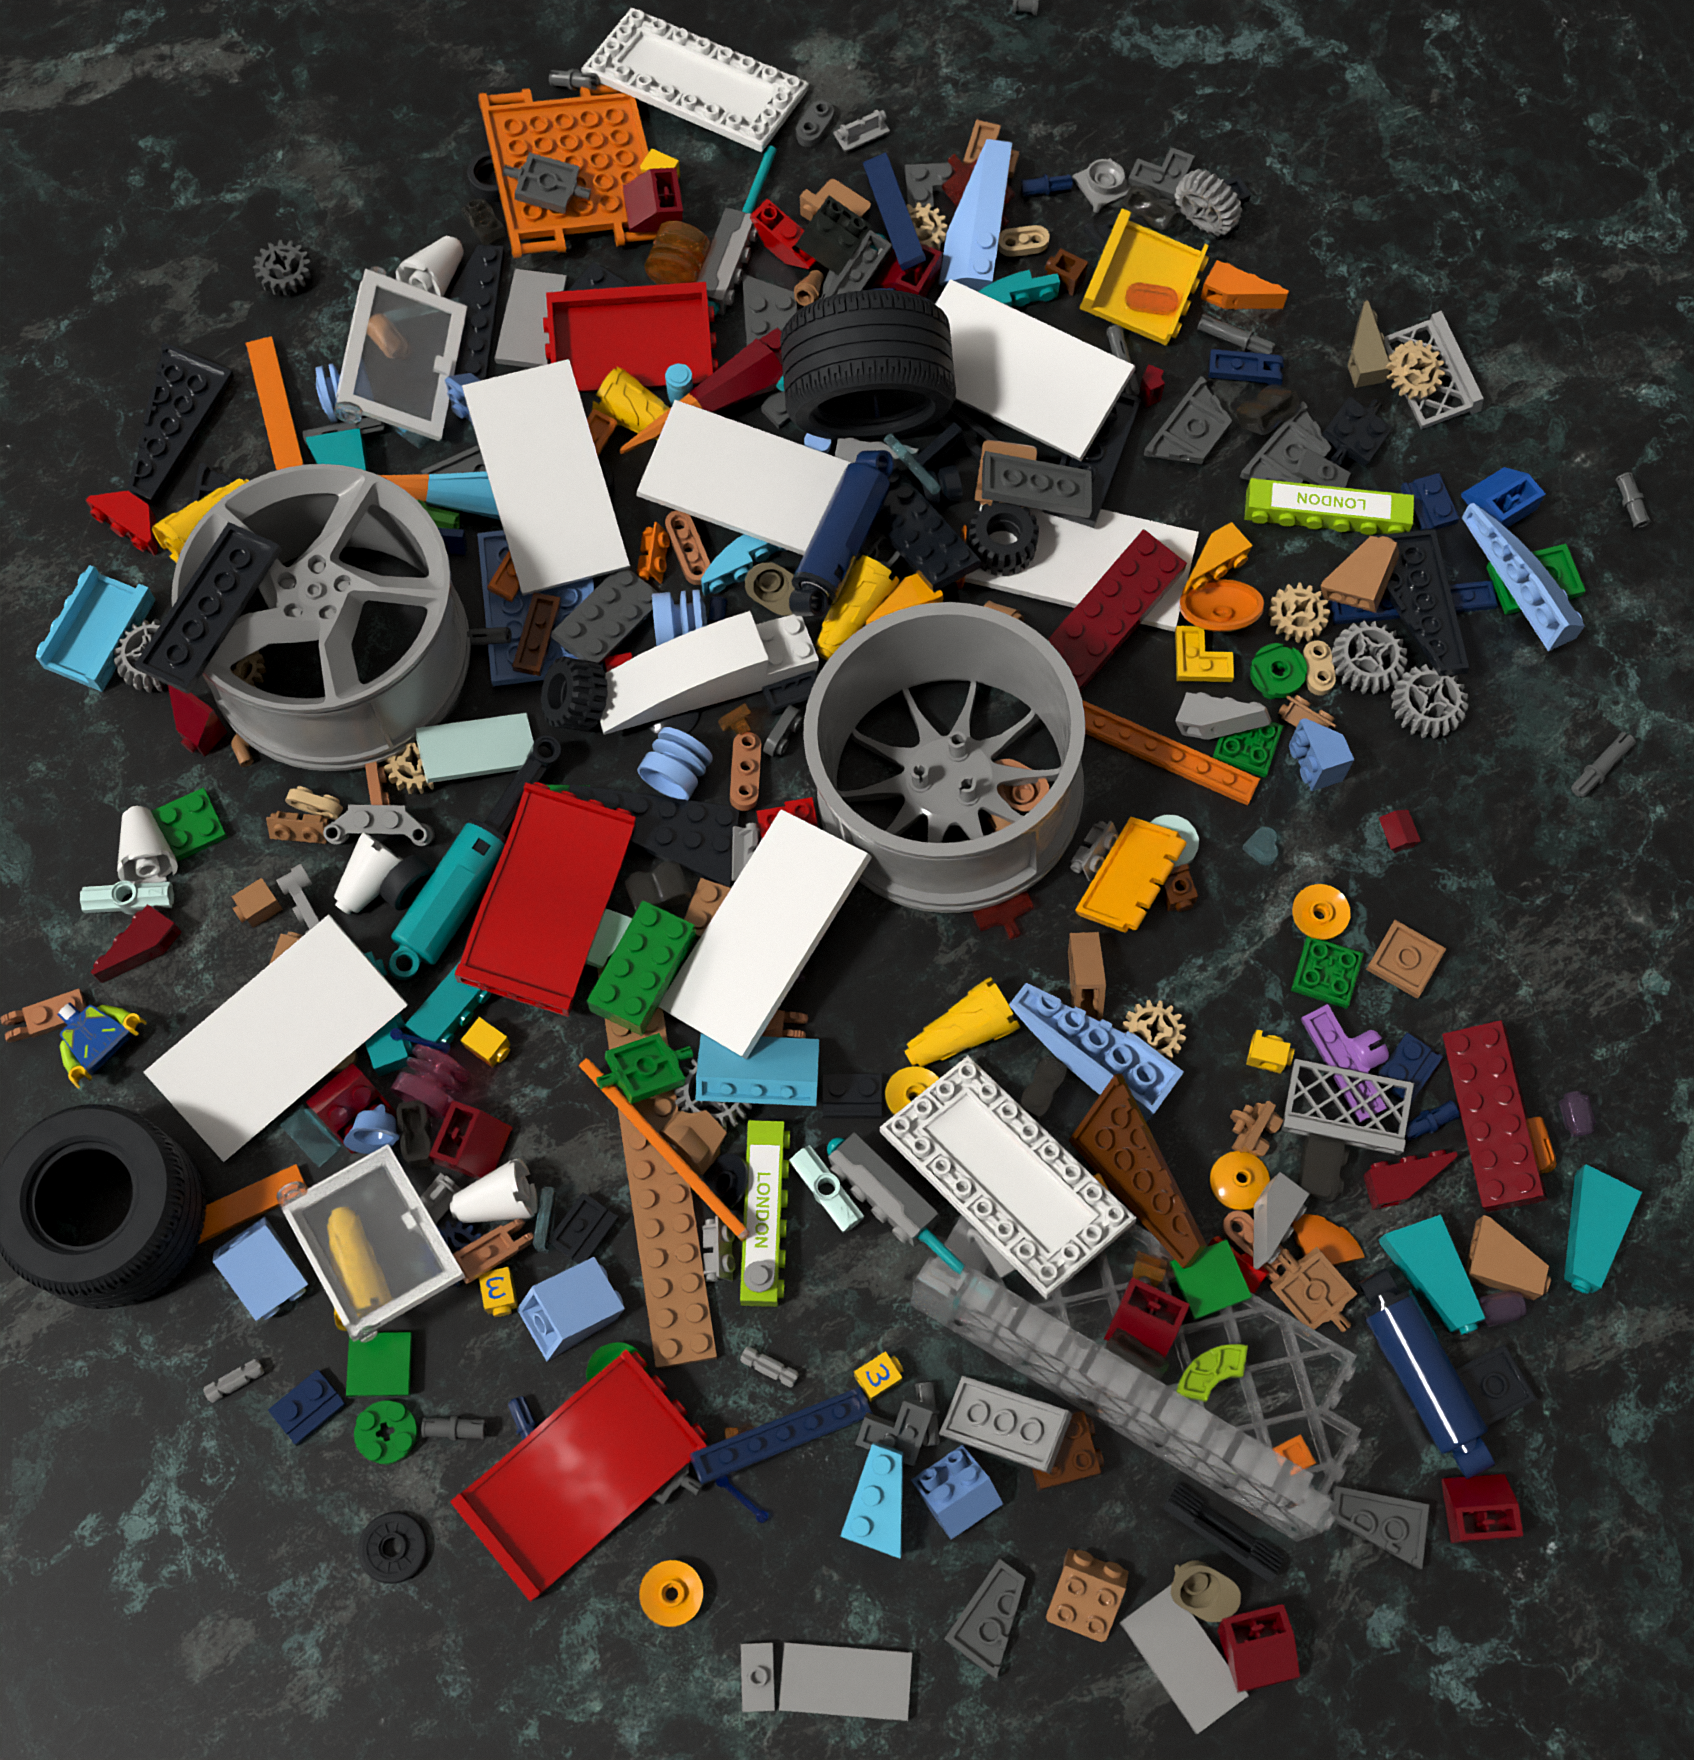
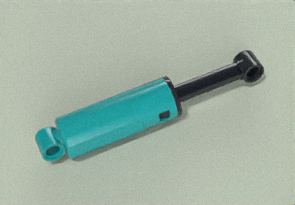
M543 735L534 741L526 756L527 759L484 823L473 818L467 821L392 933L391 939L399 948L392 954L388 962V970L395 979L408 980L412 978L421 962L428 965L437 963L490 883L507 838L503 835L515 819L524 792L525 782L530 784L539 782L544 773L549 770L560 755L561 746L554 737ZM541 746L549 748L552 756L549 758L542 757L538 753V748ZM401 957L409 959L411 969L408 971L399 970L396 966V960Z

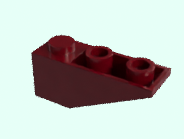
M147 904L143 910H139L133 916L129 927L115 937L112 943L113 946L107 953L101 955L95 961L90 973L99 982L104 983L151 961L167 951L182 933L174 922Z
M1438 1150L1429 1153L1428 1158L1418 1159L1416 1155L1400 1159L1398 1164L1389 1165L1388 1161H1383L1370 1165L1371 1169L1363 1177L1372 1210L1402 1205L1458 1156L1457 1152L1447 1154L1446 1150Z

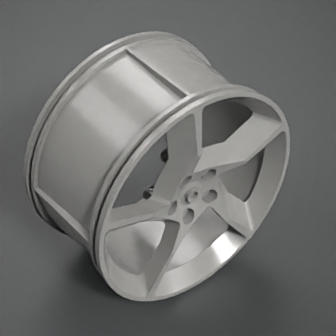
M308 464L280 469L254 478L224 496L202 517L189 535L178 558L172 582V607L228 522L279 544L282 550L258 586L269 609L248 613L239 617L202 673L224 718L245 742L262 754L290 766L308 770L344 771L363 768L365 764L375 761L380 763L404 752L407 749L406 744L417 743L415 728L435 726L441 722L456 701L468 671L471 645L470 637H467L469 624L463 604L451 580L449 558L442 536L428 512L415 498L393 482L359 468L332 464ZM344 547L381 551L408 562L427 577L380 576L343 563L339 559V554ZM299 557L290 567L283 566L284 563ZM371 600L427 608V616L422 629L406 654L380 677L367 684L360 683L351 643L363 604ZM319 640L325 697L291 698L271 694L244 682L230 671V667L232 664L268 644Z

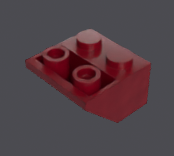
M676 167L649 169L623 186L629 233L681 230L683 207Z
M920 243L926 261L902 271L893 249L873 282L871 289L895 288L896 291L909 292L926 297L941 271L942 252Z
M353 1063L306 1101L343 1145L344 1138L353 1128L359 1112L374 1110L378 1105L384 1104L385 1112L394 1117L398 1115ZM348 1149V1151H349L351 1154L355 1152V1151H352V1150Z
M452 1100L429 1156L437 1165L476 1179H481L496 1170L513 1128L479 1109Z
M1132 1277L1103 1340L1161 1367L1190 1304Z
M1505 1474L1473 1476L1468 1480L1465 1477L1441 1479L1451 1544L1508 1540L1523 1537L1519 1505Z
M1284 1604L1221 1620L1217 1631L1237 1693L1300 1677L1295 1637Z

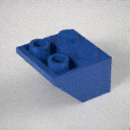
M1506 467L1461 494V497L1468 505L1475 503L1499 521L1505 528L1510 527L1536 511L1545 496L1544 491L1528 473Z

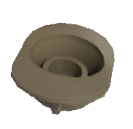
M773 562L760 563L748 571L745 578V589L753 600L779 615L793 614L789 607L790 594L795 590L791 582L794 574Z
M1189 1561L1182 1566L1176 1564L1174 1568V1581L1171 1585V1596L1174 1603L1208 1622H1221L1223 1618L1231 1617L1237 1612L1241 1604V1593L1238 1586L1230 1578L1202 1561Z

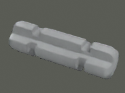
M749 1346L744 1349L740 1357L742 1363L750 1367L752 1365L755 1366V1370L775 1380L780 1379L781 1383L788 1387H793L797 1381L799 1374L796 1370L790 1367L786 1369L784 1364L763 1353L759 1355L757 1350Z
M257 1359L249 1361L245 1364L244 1368L239 1367L219 1378L218 1383L212 1382L205 1386L203 1390L206 1398L210 1402L221 1399L223 1397L222 1394L228 1395L249 1383V1379H256L263 1375V1366Z

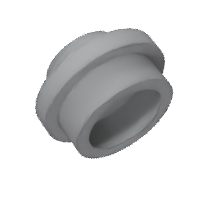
M763 1261L749 1264L744 1271L745 1285L753 1292L761 1293L767 1291L774 1283L772 1267Z

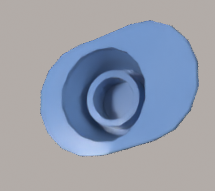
M384 1104L378 1105L374 1110L361 1111L356 1117L353 1128L345 1136L343 1143L348 1149L364 1154H371L387 1144L391 1148L400 1137L396 1131V1119L393 1115L385 1112Z

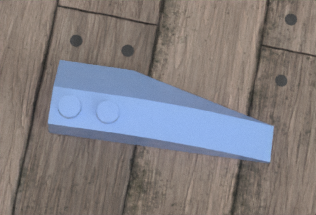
M986 139L946 233L939 285L946 286L951 279L970 289L979 291L993 282L1012 142Z
M1475 503L1469 504L1462 516L1463 521L1546 649L1550 651L1576 639L1585 625L1579 612L1575 611L1569 603L1566 592L1558 586L1541 562L1515 535Z
M1025 983L1009 1004L1036 1037L1098 1094L1101 1095L1115 1074H1122L1146 1122L1156 1112L1184 1072L1137 1035L1128 1031L1123 1033L1113 1028L1112 1023L1103 1019L1098 1021L1086 1015V1011L1076 1006L1073 1009L1061 1003V999L1028 983Z

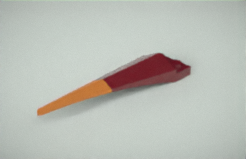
M777 327L759 340L756 338L679 401L715 413L747 399L778 389L776 384L783 375L780 345L782 332ZM671 408L622 446L620 454L629 452L660 437Z

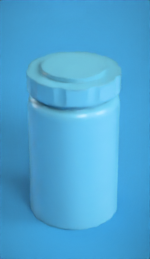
M679 363L671 365L667 369L665 379L668 401L672 407L674 400H681L694 389L692 372L688 366Z

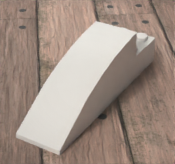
M748 611L667 641L605 673V679H607L608 696L603 715L599 719L604 735L762 691L764 686L811 670L817 672L819 659L802 616H795L793 614L755 625L751 612Z

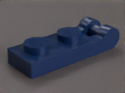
M1211 349L1208 378L1262 382L1270 386H1280L1283 383L1281 369L1284 367V358L1280 355ZM1263 367H1268L1270 370H1263Z

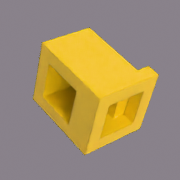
M1257 1029L1251 1040L1246 1065L1281 1074L1286 1065H1291L1294 1049L1290 1048V1043L1283 1042V1039L1278 1036L1267 1035L1262 1037L1263 1031Z

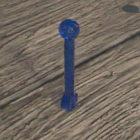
M394 1028L390 1032V1036L394 1041L401 1039L439 1049L443 1054L450 1051V1045L447 1042L440 1044L402 1033L399 1028Z
M726 1476L716 1479L717 1486L727 1489L756 1515L757 1522L764 1523L767 1521L768 1514L764 1510L757 1509L729 1484Z

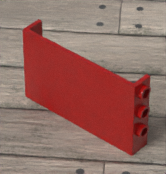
M706 282L546 292L548 317H543L544 333H549V343H545L546 360H551V363L569 359L579 392L598 391L608 374L613 369H617L616 366L626 370L645 388L667 387L665 373L671 365L678 363L689 367L692 372L693 385L701 384L718 370L717 358L712 359L711 349L717 348L715 332H710L709 324L710 322H715L714 307L708 306Z

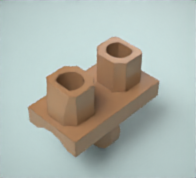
M1266 1101L1265 1104L1256 1103L1254 1107L1246 1105L1243 1111H1232L1230 1118L1236 1123L1232 1131L1239 1134L1232 1149L1240 1153L1248 1152L1257 1157L1266 1154L1270 1143L1260 1136L1263 1129L1269 1133H1276L1283 1122V1119L1274 1112L1275 1104Z

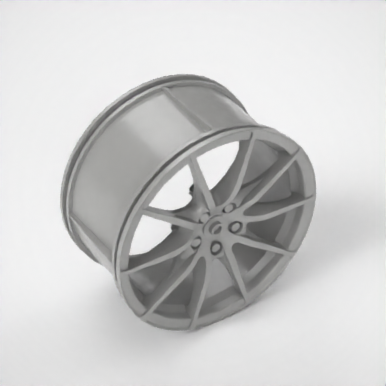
M956 602L916 605L882 616L864 626L834 652L819 673L806 706L803 735L805 755L811 776L817 787L818 808L824 831L859 848L872 857L859 877V882L876 894L905 907L928 912L960 913L991 907L1019 895L1041 880L1063 856L1078 827L1083 807L1084 774L1081 757L1085 739V713L1077 682L1069 666L1051 643L1036 630L1006 613L984 606ZM937 681H970L971 684L965 706L953 729L947 736H941L918 710L908 689ZM979 683L1010 693L1031 708L1030 713L1024 719L998 736L981 741L974 740L970 736V722ZM901 692L918 729L920 742L913 748L892 747L862 735L855 727L872 708L892 695ZM1041 718L1053 736L1062 765L1057 769L1030 770L996 764L992 760ZM848 739L904 770L899 775L863 789L851 791L837 790L839 761ZM1046 778L1047 782L1055 781L1043 799L1024 816L1014 811L997 792V788L1002 784H1005V786L1037 783L1038 779ZM900 796L905 798V803L895 820L885 831L864 820L846 804L886 800ZM983 810L1012 824L1002 830L983 836L978 812ZM923 816L928 817V842L899 837ZM954 825L961 827L970 839L955 843H941L947 829Z

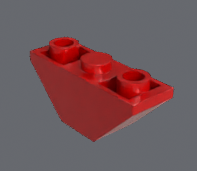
M768 198L750 215V219L765 246L782 262L809 269L817 261L795 246L804 230Z
M129 491L92 495L86 499L91 508L90 514L97 521L109 523L111 525L110 528L122 538L125 535L129 537L131 543L140 551L144 552L147 550L154 556L158 553V541L152 531V527L156 525V517L147 503Z

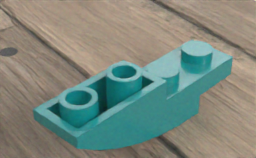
M1030 270L999 279L978 292L1009 307H1020L1031 302L1049 301L1058 297L1060 280L1058 273L1032 278Z

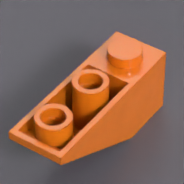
M1217 260L1204 283L1200 299L1223 309H1283L1289 291L1278 284H1272L1254 274L1246 273L1231 264Z

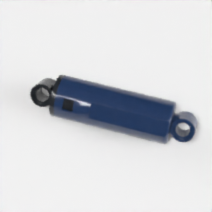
M887 450L861 451L857 455L855 463H850L845 468L791 580L795 590L790 594L789 607L795 616L821 617L826 613L828 605L835 604L838 601L891 488L887 477L893 472L894 460L891 453Z
M1386 1268L1359 1280V1287L1372 1308L1363 1313L1362 1316L1376 1337L1385 1358L1393 1367L1439 1453L1443 1455L1451 1451L1457 1465L1467 1480L1495 1466L1490 1452L1480 1438L1481 1435L1488 1432V1428L1437 1339V1334L1428 1318L1425 1317L1412 1290L1410 1289L1400 1294Z

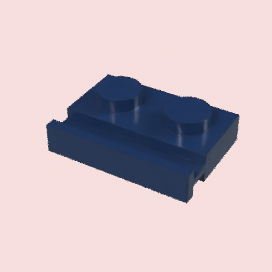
M1439 473L1415 479L1411 483L1405 482L1402 484L1400 489L1403 494L1414 495L1413 518L1419 531L1437 530L1458 523V514Z
M1407 1032L1377 1076L1414 1083L1411 1097L1412 1103L1443 1056L1437 1055L1431 1051L1430 1047ZM1379 1084V1085H1380L1381 1087H1383V1088H1385L1386 1086H1388V1085ZM1391 1087L1387 1090L1397 1098L1400 1097L1404 1100L1405 1089Z
M317 1369L269 1408L268 1411L289 1436L293 1444L298 1446L347 1404L341 1399L322 1372Z

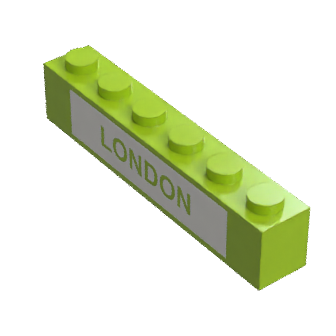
M1251 478L1246 491L1244 520H1251L1259 524L1270 522L1279 523L1282 526L1298 525L1306 526L1310 529H1334L1337 532L1355 531L1365 535L1409 532L1413 525L1414 495Z
M748 1120L746 1156L748 1184L745 1191L743 1225L747 1228L750 1235L743 1240L741 1306L778 1307V1298H784V1280H779V1268H785L786 1250L780 1249V1238H786L787 1219H781L782 1208H787L788 1190H782L783 1178L789 1177V1160L783 1159L784 1149H790V1131H785L784 1121ZM756 1261L766 1262L774 1271L773 1285L767 1291L761 1293L751 1291L744 1282L745 1269L749 1264Z

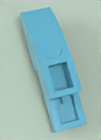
M745 534L741 535L729 544L705 571L701 578L703 594L706 596L710 593H719L726 586L734 582L745 581L746 575L753 568L754 562H763L770 555L780 550L787 551V549Z

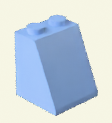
M265 1216L213 1252L214 1264L255 1321L261 1317L264 1320L270 1318L280 1310L279 1304L288 1298L290 1301H293L306 1291L304 1288L308 1285L306 1276Z
M592 1257L532 1286L517 1311L546 1361H549L617 1320L625 1308L621 1295L609 1283L605 1268L598 1264L595 1257Z

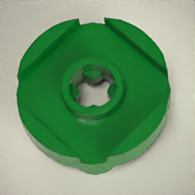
M1273 643L1262 647L1255 655L1250 666V677L1254 686L1267 699L1287 698V696L1297 693L1303 686L1307 674V664L1303 655L1292 647L1291 650L1288 647H1283L1284 644ZM1273 666L1285 669L1282 676L1273 673Z
M387 1400L379 1401L367 1407L364 1412L357 1416L354 1440L357 1449L367 1460L380 1465H392L402 1461L409 1455L418 1438V1424L413 1413L401 1403ZM385 1424L389 1428H394V1433L390 1434L389 1441H385L383 1437H378V1432L382 1430V1426Z

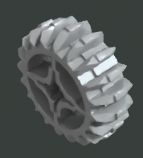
M1197 169L1196 171H1191L1185 175L1176 188V204L1181 207L1180 212L1187 216L1186 219L1193 222V226H1198L1201 231L1206 230L1210 235L1213 233L1217 236L1220 234L1225 235L1238 223L1241 217L1240 214L1243 211L1240 207V200L1236 198L1237 193L1230 189L1231 186L1224 183V179H1219L1215 173L1211 175L1207 170Z
M156 618L152 624H149L146 620H143V624L140 627L133 624V631L131 632L124 630L126 638L119 639V648L114 649L116 656L114 664L118 669V674L124 678L128 685H133L139 691L144 687L149 693H151L154 687L162 692L163 685L166 683L135 669L134 664L161 625L160 621Z
M1365 620L1360 623L1359 627L1353 623L1348 630L1344 629L1340 637L1336 638L1331 651L1332 657H1334L1331 662L1334 667H1337L1335 676H1344L1342 684L1347 682L1352 684L1351 691L1355 690L1356 687H1360L1362 694L1366 693L1368 688L1372 691L1373 695L1378 692L1379 688L1385 692L1390 685L1394 686L1399 680L1398 678L1404 674V668L1407 665V659L1405 658L1407 649L1401 648L1403 639H1395L1396 631L1391 633L1386 631L1387 624L1382 626V628H1378L1376 621L1372 622L1371 626H1368ZM1354 645L1356 655L1353 659H1350L1348 648ZM1385 656H1388L1390 667L1387 670H1384L1382 667L1384 664L1382 660Z
M1426 664L1420 670L1417 667L1412 668L1410 673H1404L1401 680L1397 681L1394 686L1395 690L1391 695V699L1394 701L1391 709L1397 710L1395 719H1403L1402 728L1409 725L1412 727L1411 734L1416 733L1418 730L1421 732L1422 738L1426 737L1428 733L1431 734L1433 739L1437 738L1439 733L1443 736L1448 735L1450 730H1456L1459 723L1464 720L1469 704L1466 703L1468 694L1462 692L1465 688L1464 684H1456L1458 675L1453 677L1439 676L1434 667L1432 670H1429ZM1431 695H1433L1434 697L1431 701L1432 703H1430L1429 707L1426 708V704L1428 703L1427 700H1429Z
M693 1059L691 1061L693 1070L689 1067L682 1069L685 1076H687L685 1077L684 1086L674 1089L675 1095L680 1096L675 1100L676 1106L683 1107L680 1111L687 1113L700 1112V1108L715 1107L720 1113L711 1115L725 1131H727L726 1123L728 1122L734 1128L737 1127L738 1122L735 1117L737 1116L745 1120L747 1115L742 1109L751 1110L753 1107L752 1103L735 1102L730 1108L727 1102L696 1101V1099L691 1102L690 1094L696 1082L698 1061Z

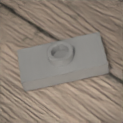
M773 1643L741 1644L742 1712L775 1711Z

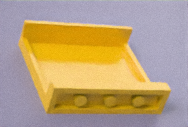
M1122 208L1079 309L1163 345H1167L1171 337H1177L1182 323L1178 322L1180 315H1186L1191 301L1187 300L1189 293L1194 294L1200 279L1196 278L1198 271L1203 272L1209 257L1205 253L1209 245L1205 244L1202 251L1194 249L1129 221L1131 212Z

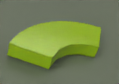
M1240 1344L1223 1345L1210 1349L1200 1355L1183 1373L1175 1396L1207 1402L1212 1388L1218 1382L1227 1378L1243 1377L1248 1346Z

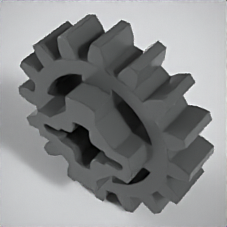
M279 240L278 246L274 247L272 243H269V250L260 249L262 257L254 258L257 265H254L253 269L258 283L263 285L265 291L271 288L274 295L279 290H282L283 294L287 295L288 290L292 289L296 293L298 292L296 286L305 287L304 279H311L310 270L313 268L307 251L304 252L300 244L294 247L293 242L289 241L287 245H283L282 240Z

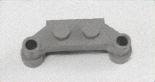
M348 805V811L334 822L329 823L324 828L323 835L331 844H343L348 840L350 833L405 834L415 845L427 846L433 842L435 832L430 825L420 823L407 812L408 806ZM333 828H336L338 832L335 838L331 835ZM420 829L424 832V837L421 840L417 838V832Z
M302 864L291 868L292 872L276 881L284 895L290 893L297 906L292 909L300 923L305 921L309 927V930L305 932L306 934L320 921L302 890L311 885L312 882Z

